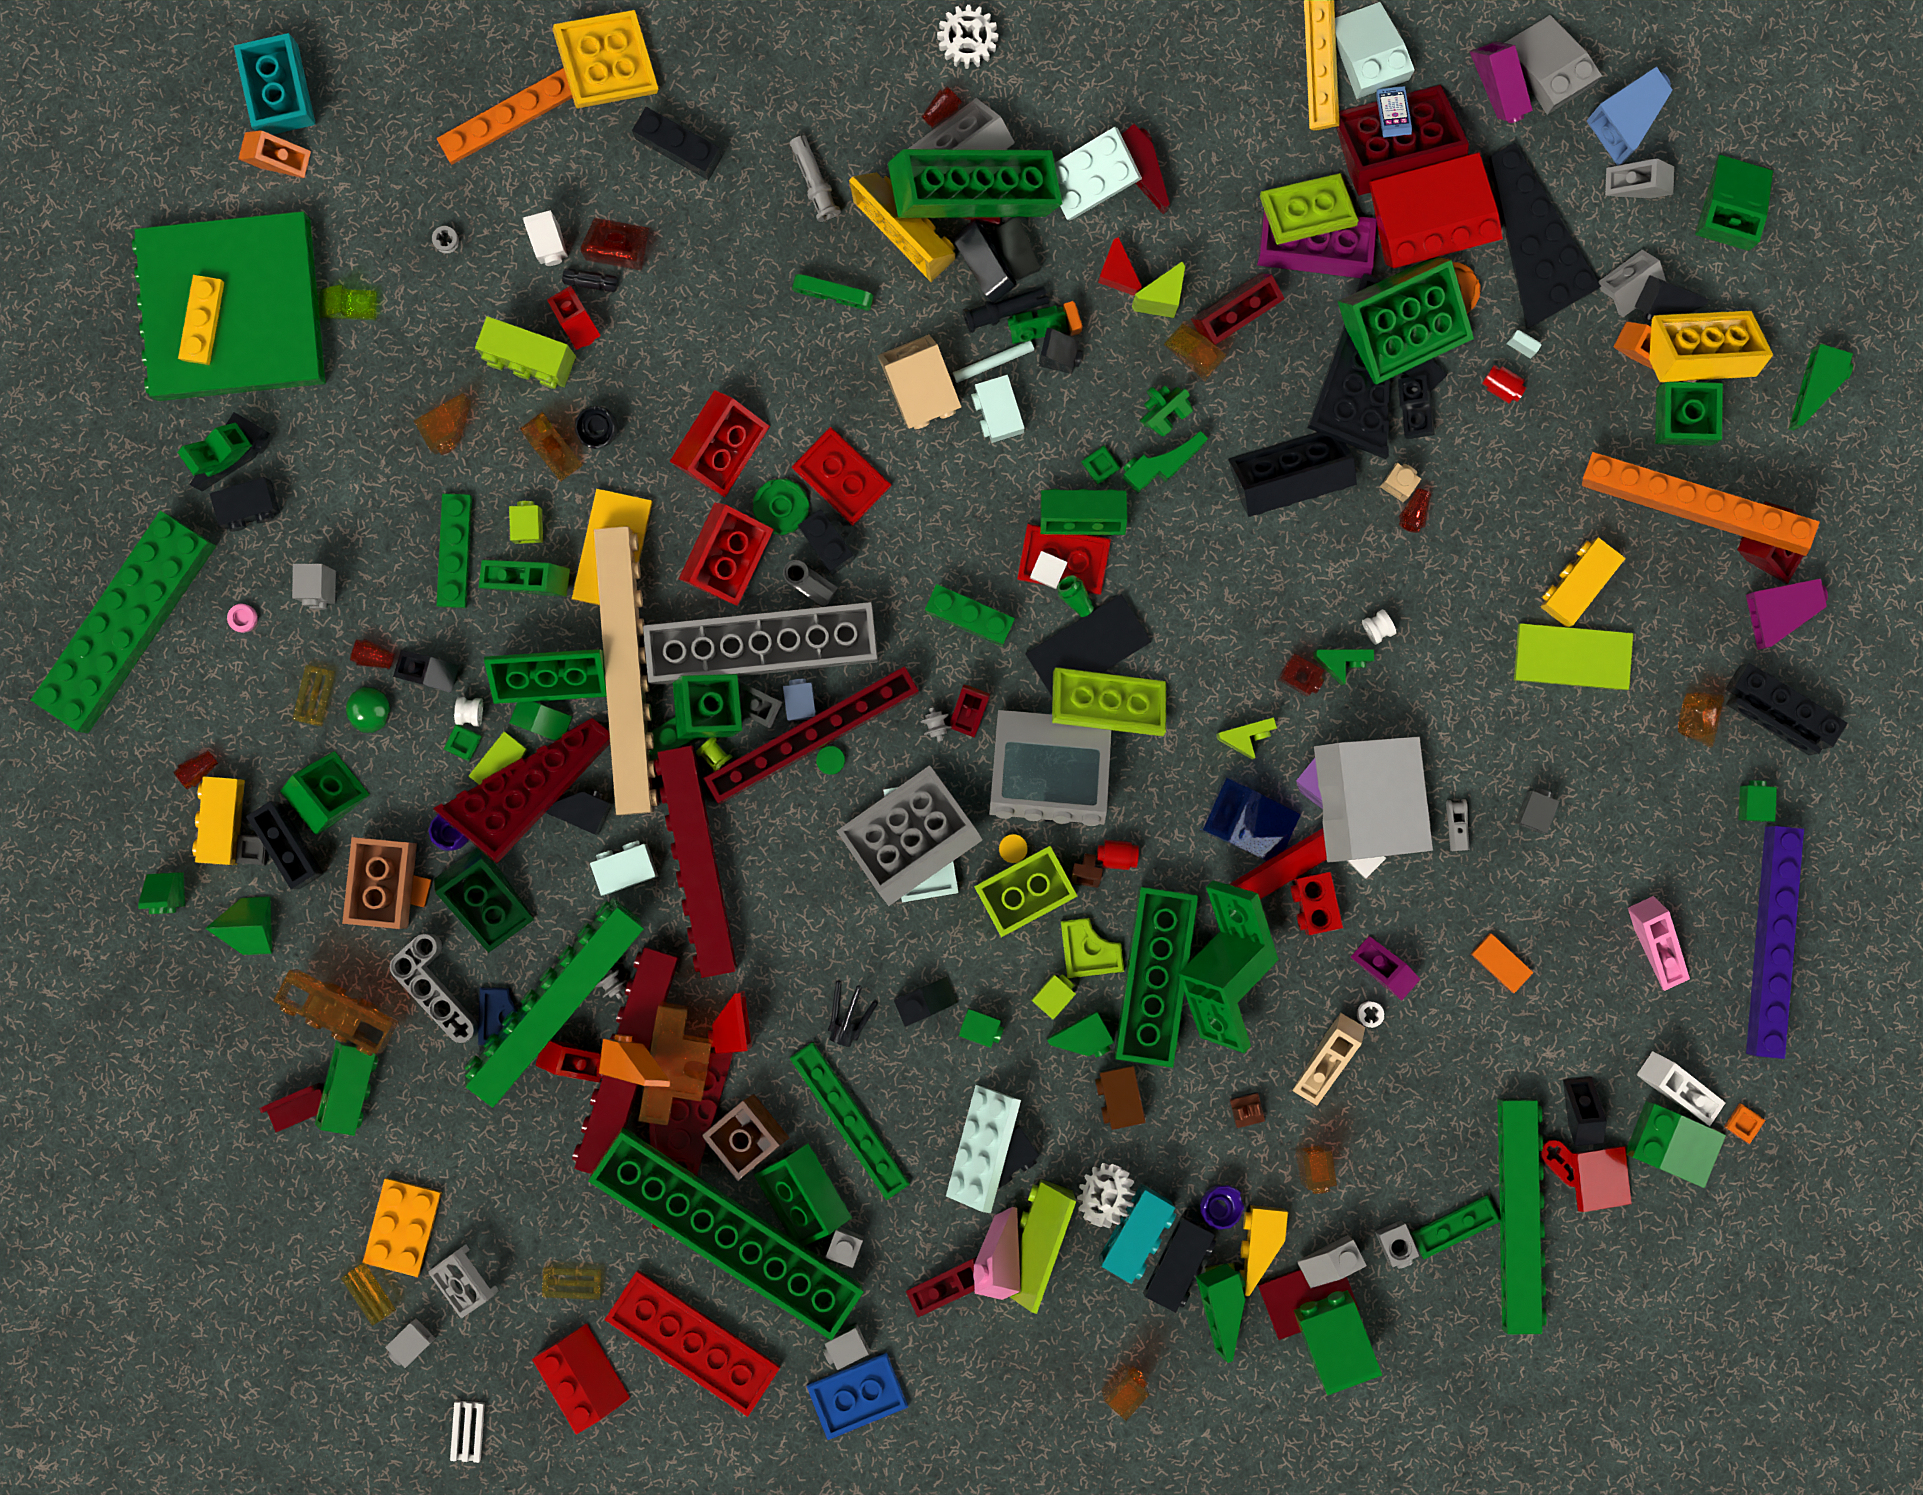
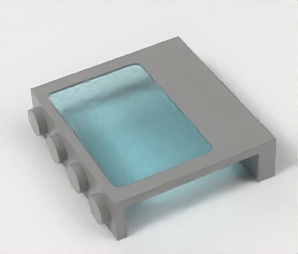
M998 710L989 815H996L1002 819L1022 817L1029 821L1045 819L1054 820L1060 824L1080 822L1087 826L1104 825L1108 800L1111 730L1052 723L1051 714Z

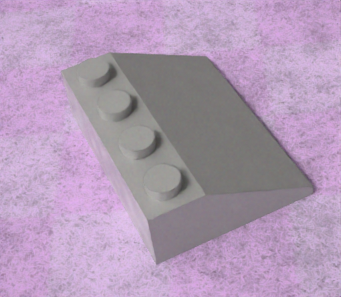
M930 765L837 830L847 848L888 906L983 840Z

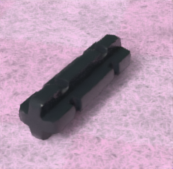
M565 268L563 271L562 282L566 285L574 286L577 284L578 287L596 290L604 288L608 292H616L618 287V279L613 275L606 274L604 277L601 273L582 270L577 272L576 269Z

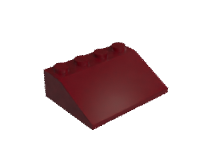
M1441 85L1406 94L1412 125L1411 135L1383 137L1377 101L1339 111V126H1336L1348 172L1358 196L1371 193L1369 181L1468 155L1469 143Z

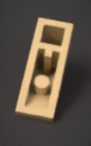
M1340 1013L1320 1042L1293 1088V1092L1318 1105L1362 1044L1365 1027Z

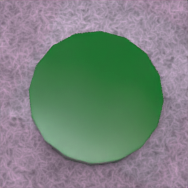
M789 479L771 480L758 489L753 499V512L757 521L774 529L772 534L787 535L798 530V524L807 519L809 502L806 493L797 483Z

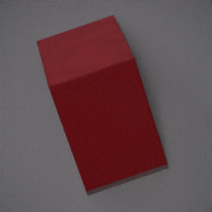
M963 684L949 724L952 727L950 729L975 738L989 701L990 693Z

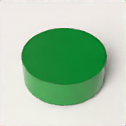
M827 746L819 751L816 763L823 773L834 775L843 769L845 757L843 752L837 747Z

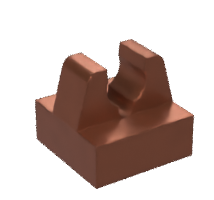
M1085 853L1082 865L1074 864L1070 883L1098 888L1103 869L1094 867L1096 855Z
M1258 1093L1230 1099L1236 1128L1265 1122Z

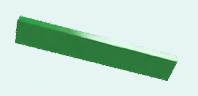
M810 1043L791 1056L789 1059L886 1201L910 1185L908 1179L815 1043Z

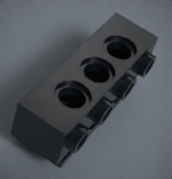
M1751 663L1740 665L1725 689L1736 696L1735 699L1728 700L1727 706L1807 755L1820 754L1822 749L1833 748L1848 724ZM1751 703L1757 705L1759 709L1751 706ZM1778 718L1779 720L1783 721V725L1775 719ZM1802 733L1809 738L1805 739L1804 737L1800 736V734Z

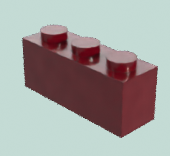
M1259 273L1192 317L1191 320L1203 342L1216 345L1285 298L1272 274Z

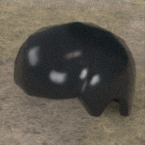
M597 405L589 406L583 409L575 419V433L581 444L589 448L601 449L610 445L617 436L618 424L616 418L607 408ZM604 430L601 434L598 435L592 433L594 431Z

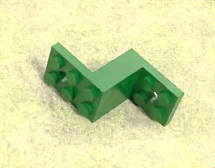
M1212 880L1206 886L1220 932L1178 974L1200 1038L1245 1054L1251 1047L1237 1003L1279 959L1258 893Z

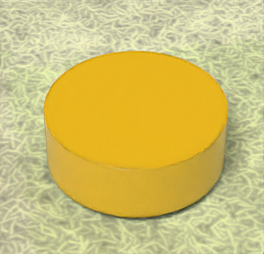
M1008 835L1000 842L999 853L1005 861L1017 863L1026 856L1027 843L1019 835Z

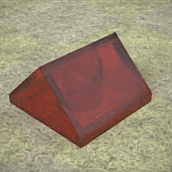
M594 218L581 245V253L586 261L642 270L649 228Z

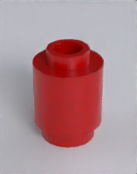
M1495 364L1482 382L1483 385L1488 387L1487 391L1508 404L1512 400L1518 402L1527 388L1523 386L1525 379L1504 366L1500 368Z
M1104 839L1103 845H1098L1097 862H1102V868L1120 870L1137 868L1138 845H1132V842L1106 839Z

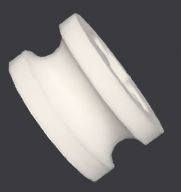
M1364 1002L1357 1010V1018L1366 1027H1377L1384 1020V1010L1375 1002ZM1367 1007L1371 1010L1372 1007L1377 1009L1375 1012L1377 1019L1374 1022L1369 1019V1022H1366L1364 1019L1366 1017L1364 1010Z

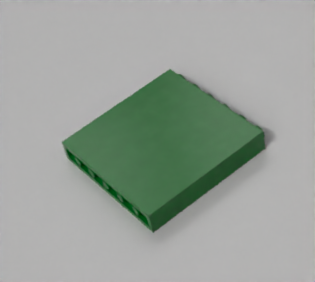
M304 211L134 229L135 238L132 239V249L137 256L138 264L134 268V274L140 286V294H137V305L139 310L142 311L143 321L139 323V330L145 343V349L142 350V361L144 366H147V377L144 379V386L149 397L156 401L326 384L311 219ZM193 275L224 281L210 365L178 359Z

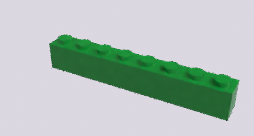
M1532 1098L1497 1099L1502 1330L1508 1335L1542 1334V1326H1546L1547 1322L1546 1310L1542 1308V1297L1546 1295L1545 1280L1541 1279V1268L1545 1267L1544 1250H1541L1540 1240L1545 1236L1544 1223L1540 1221V1209L1544 1208V1196L1542 1192H1539V1180H1543L1544 1175L1543 1165L1539 1163V1151L1543 1149L1542 1135L1538 1134V1123L1542 1122V1108L1538 1105V1101Z

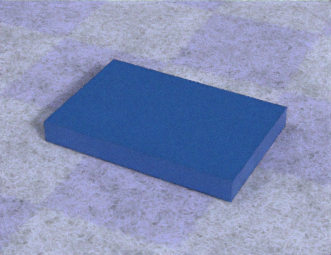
M887 1352L806 1385L827 1440L908 1408Z

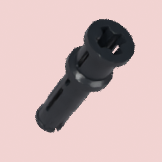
M1043 286L997 303L988 300L985 301V305L971 310L964 308L962 310L963 317L969 333H973L976 328L988 324L995 326L1000 322L999 319L1049 304L1048 296L1036 299L1038 296L1047 294L1045 287Z

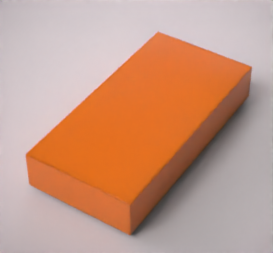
M1491 933L1471 953L1481 965L1512 993H1515L1534 973Z

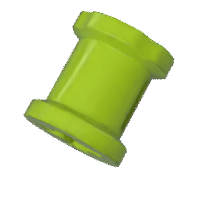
M715 737L710 738L696 751V754L699 757L702 756L713 768V773L725 767L733 759L731 754L727 755L716 743L717 739Z

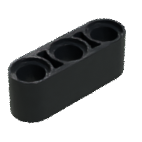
M974 219L952 236L954 243L981 289L992 302H996L1017 286L1011 271L989 234L978 220Z

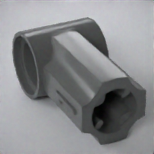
M800 560L789 561L783 569L785 582L821 607H826L838 587L814 572ZM793 567H800L804 571V576L799 581H793L788 577L789 570Z

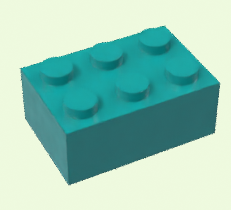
M289 33L234 45L250 123L255 131L262 130L273 135L316 125L299 47Z
M1142 1183L1131 1200L1134 1204L1133 1207L1126 1208L1128 1216L1121 1217L1120 1224L1116 1226L1098 1257L1101 1267L1130 1284L1133 1283L1135 1278L1139 1280L1147 1268V1264H1145L1146 1258L1149 1253L1155 1254L1162 1241L1159 1238L1164 1227L1169 1229L1176 1217V1213H1174L1175 1206L1171 1200Z

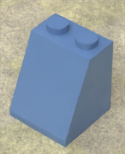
M1657 67L1602 102L1587 119V123L1617 166L1623 164L1637 149L1672 92L1669 78L1666 74L1660 72Z

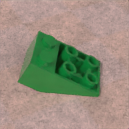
M1719 154L1695 235L1746 251L1756 246L1760 242L1768 214L1773 170Z

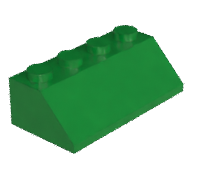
M600 649L484 656L494 704L607 697L604 653Z

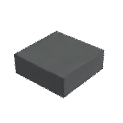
M238 835L235 863L266 865L267 850L259 837Z

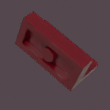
M320 1083L311 1085L260 1107L259 1110L261 1113H268L275 1132H279L317 1115L323 1093Z

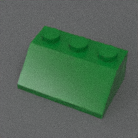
M808 1143L754 1174L755 1179L788 1235L803 1246L831 1234L852 1218L845 1203L832 1185L831 1179L825 1173L816 1154Z

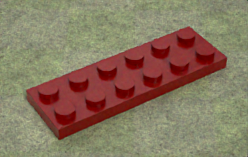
M639 1270L636 1271L604 1319L747 1417L781 1367Z

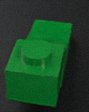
M1200 431L1185 444L1166 454L1147 458L1143 455L1139 460L1133 457L1124 466L1123 469L1126 472L1122 479L1137 494L1157 475L1167 482L1206 444L1208 438Z

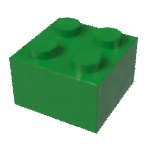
M1664 382L1657 387L1655 444L1712 446L1721 441L1723 383Z
M737 674L681 676L673 682L677 739L733 737L742 731Z

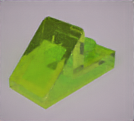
M340 284L321 289L319 318L376 321V291L350 290Z

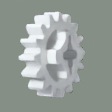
M970 5L966 6V11H961L959 6H957L954 16L947 12V22L940 21L939 26L942 31L937 32V40L942 41L939 43V50H947L945 52V59L949 60L953 57L954 66L956 67L960 62H964L965 69L969 68L970 62H974L979 67L981 58L988 62L990 60L988 51L995 52L996 45L993 42L998 41V34L994 33L997 29L996 22L989 23L991 15L988 13L982 16L981 7H978L973 12ZM951 29L953 30V33L956 35V37L953 38L952 43H950L949 34ZM984 30L987 36L985 44L982 43V39L979 37L983 34ZM965 33L968 36L972 33L973 39L969 37L963 39V34Z
M1102 1163L1101 1169L1097 1167L1092 1168V1176L1087 1174L1084 1176L1087 1183L1086 1185L1080 1184L1079 1188L1083 1190V1194L1077 1196V1199L1083 1201L1079 1211L1085 1212L1083 1216L1085 1220L1091 1221V1224L1099 1227L1111 1228L1112 1223L1120 1224L1121 1215L1128 1216L1126 1208L1127 1206L1133 1207L1134 1204L1129 1199L1136 1192L1130 1190L1134 1181L1128 1178L1129 1172L1122 1170L1121 1167L1114 1164Z

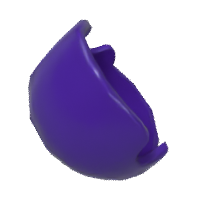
M437 814L431 821L428 831L433 844L441 850L453 851L461 849L469 842L455 828H447L451 825Z
M1217 1185L1207 1190L1202 1196L1200 1203L1201 1214L1205 1222L1219 1230L1231 1228L1238 1223L1245 1208L1240 1196L1241 1192L1229 1185ZM1216 1200L1223 1201L1226 1204L1227 1209Z

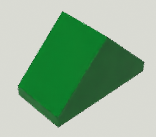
M533 701L517 702L509 723L557 741L567 732L572 716Z

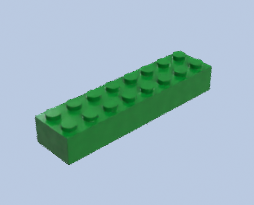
M160 510L30 700L75 731L89 734L208 560L216 545L173 516Z
M614 897L610 902L605 900L595 912L597 917L591 924L585 923L576 935L578 940L572 947L568 944L558 956L560 961L554 968L548 967L539 978L541 981L540 985L535 990H528L520 1001L523 1005L516 1013L511 1011L502 1022L504 1027L497 1035L492 1033L483 1045L485 1050L479 1057L474 1055L465 1065L464 1069L467 1070L464 1075L465 1087L492 1108L644 930L640 918Z

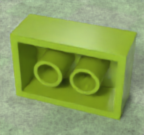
M486 316L475 349L481 354V359L487 361L488 366L498 370H503L504 367H507L514 371V375L526 380L533 376L540 380V384L551 389H556L557 385L565 388L576 355L567 344Z
M1051 846L974 886L1001 938L1078 897Z

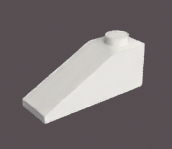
M1653 1051L1637 1074L1651 1087L1708 1126H1711L1725 1105L1723 1100L1680 1066Z

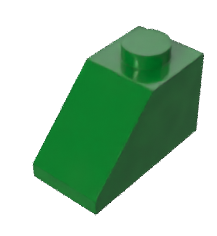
M1097 1011L1046 1038L1051 1046L1085 1056L1094 1054L1096 1058L1111 1050L1109 1045L1114 1043Z

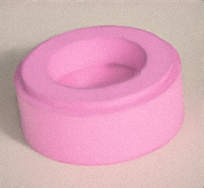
M246 604L233 606L227 615L229 626L241 633L251 631L256 626L258 620L254 608Z

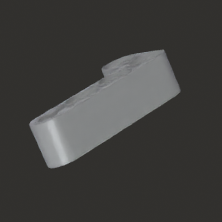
M430 933L418 935L391 960L390 971L392 975L453 1041L464 1043L474 1039L478 1034L479 1027L477 1021L427 967L442 950L440 938ZM424 939H429L433 944L430 954H425L421 950V943ZM404 958L408 959L412 965L411 971L408 974L403 973L400 969V963ZM423 979L431 984V991L427 995H424L419 990V984ZM442 1000L450 1005V1013L447 1016L440 1014L438 1010L439 1003ZM455 1018V1022L448 1023L449 1020ZM458 1023L460 1025L467 1024L469 1026L466 1029V1032L468 1034H459L461 1027L458 1025Z

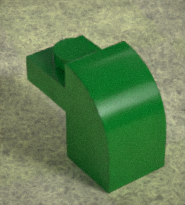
M236 423L215 427L204 441L183 445L177 453L193 476L206 473L210 477L237 462L252 445Z

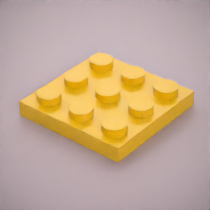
M635 10L553 25L552 30L576 109L657 94L659 90Z

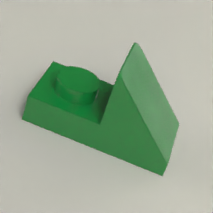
M1374 649L1316 650L1313 652V658L1343 686L1346 684V663H1349V668L1352 669L1366 668V663L1374 661Z

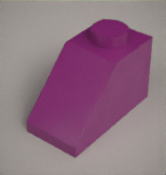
M1370 936L1351 956L1358 965L1401 1001L1421 980L1405 962Z

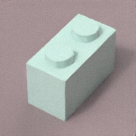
M1008 375L975 384L976 393L971 394L976 411L981 409L984 420L980 421L984 437L990 436L991 443L1023 434L1024 425Z
M635 841L622 846L623 852L613 855L612 850L596 855L597 861L590 863L601 896L658 877L647 844L640 845L639 841Z

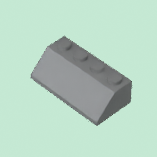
M975 98L908 149L1007 150L1015 142L1001 116Z

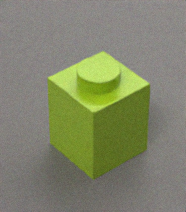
M519 501L517 506H509L510 541L514 544L543 543L542 509L538 505H534L533 501Z
M1053 974L1031 1000L1054 1020L1076 995L1071 990L1075 985L1063 974L1059 978Z

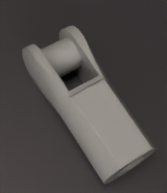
M1462 799L1461 802L1452 803L1451 800H1447L1446 810L1450 851L1470 850L1467 801ZM1462 813V822H1454L1453 814Z

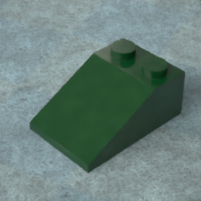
M478 847L434 878V889L437 896L488 953L534 921L533 915L499 867Z

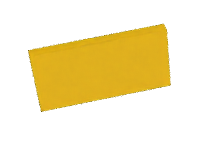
M596 489L573 590V600L600 605L594 529L629 527L633 534H637L639 548L638 551H634L635 562L640 561L653 503L651 500Z

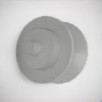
M930 708V714L925 715L926 719L920 721L927 724L929 729L924 735L930 734L931 738L937 737L938 742L943 741L942 735L947 734V730L952 728L944 723V719L948 714L942 715L941 711L935 712V708Z
M609 970L595 986L604 988L603 998L608 995L610 998L615 995L618 999L623 997L620 991L624 989L623 984L626 980L619 981L616 977L619 970L615 972Z

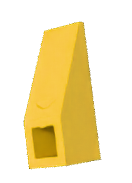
M1250 1205V1212L1244 1213L1243 1229H1247L1248 1234L1247 1241H1242L1240 1255L1241 1258H1245L1244 1270H1239L1245 1282V1287L1242 1288L1245 1296H1250L1285 1242L1288 1212L1284 1208Z

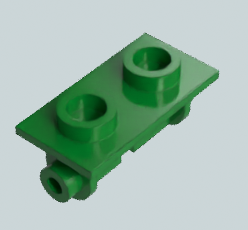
M1054 305L1053 307L1037 310L1038 318L1034 319L1032 312L1012 315V318L1007 319L1008 327L1011 331L1012 344L1045 337L1047 327L1061 333L1067 332L1066 314L1063 311V307L1057 308Z

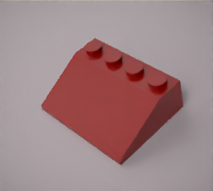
M1479 152L1369 181L1385 265L1397 268L1503 239L1498 210Z

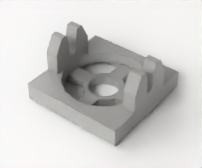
M466 1244L428 1271L460 1318H463L499 1292L496 1286L492 1288L487 1286L465 1255L470 1250ZM451 1265H456L464 1276L456 1274ZM454 1280H456V1281H458V1282L460 1283V1285L462 1286L463 1291H461V1290L456 1286ZM469 1283L476 1292V1299L469 1292Z

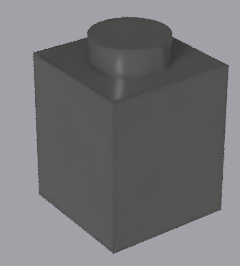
M1537 788L1536 792L1528 791L1515 824L1541 834L1548 833L1560 801L1552 798L1553 793Z

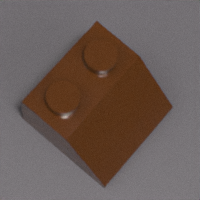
M755 1094L739 1103L702 1135L737 1180L744 1177L789 1139V1136Z

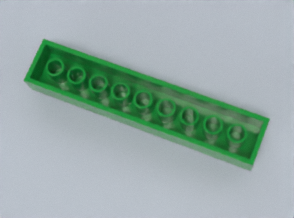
M623 1127L589 1176L588 1182L831 1341L864 1293L861 1283Z

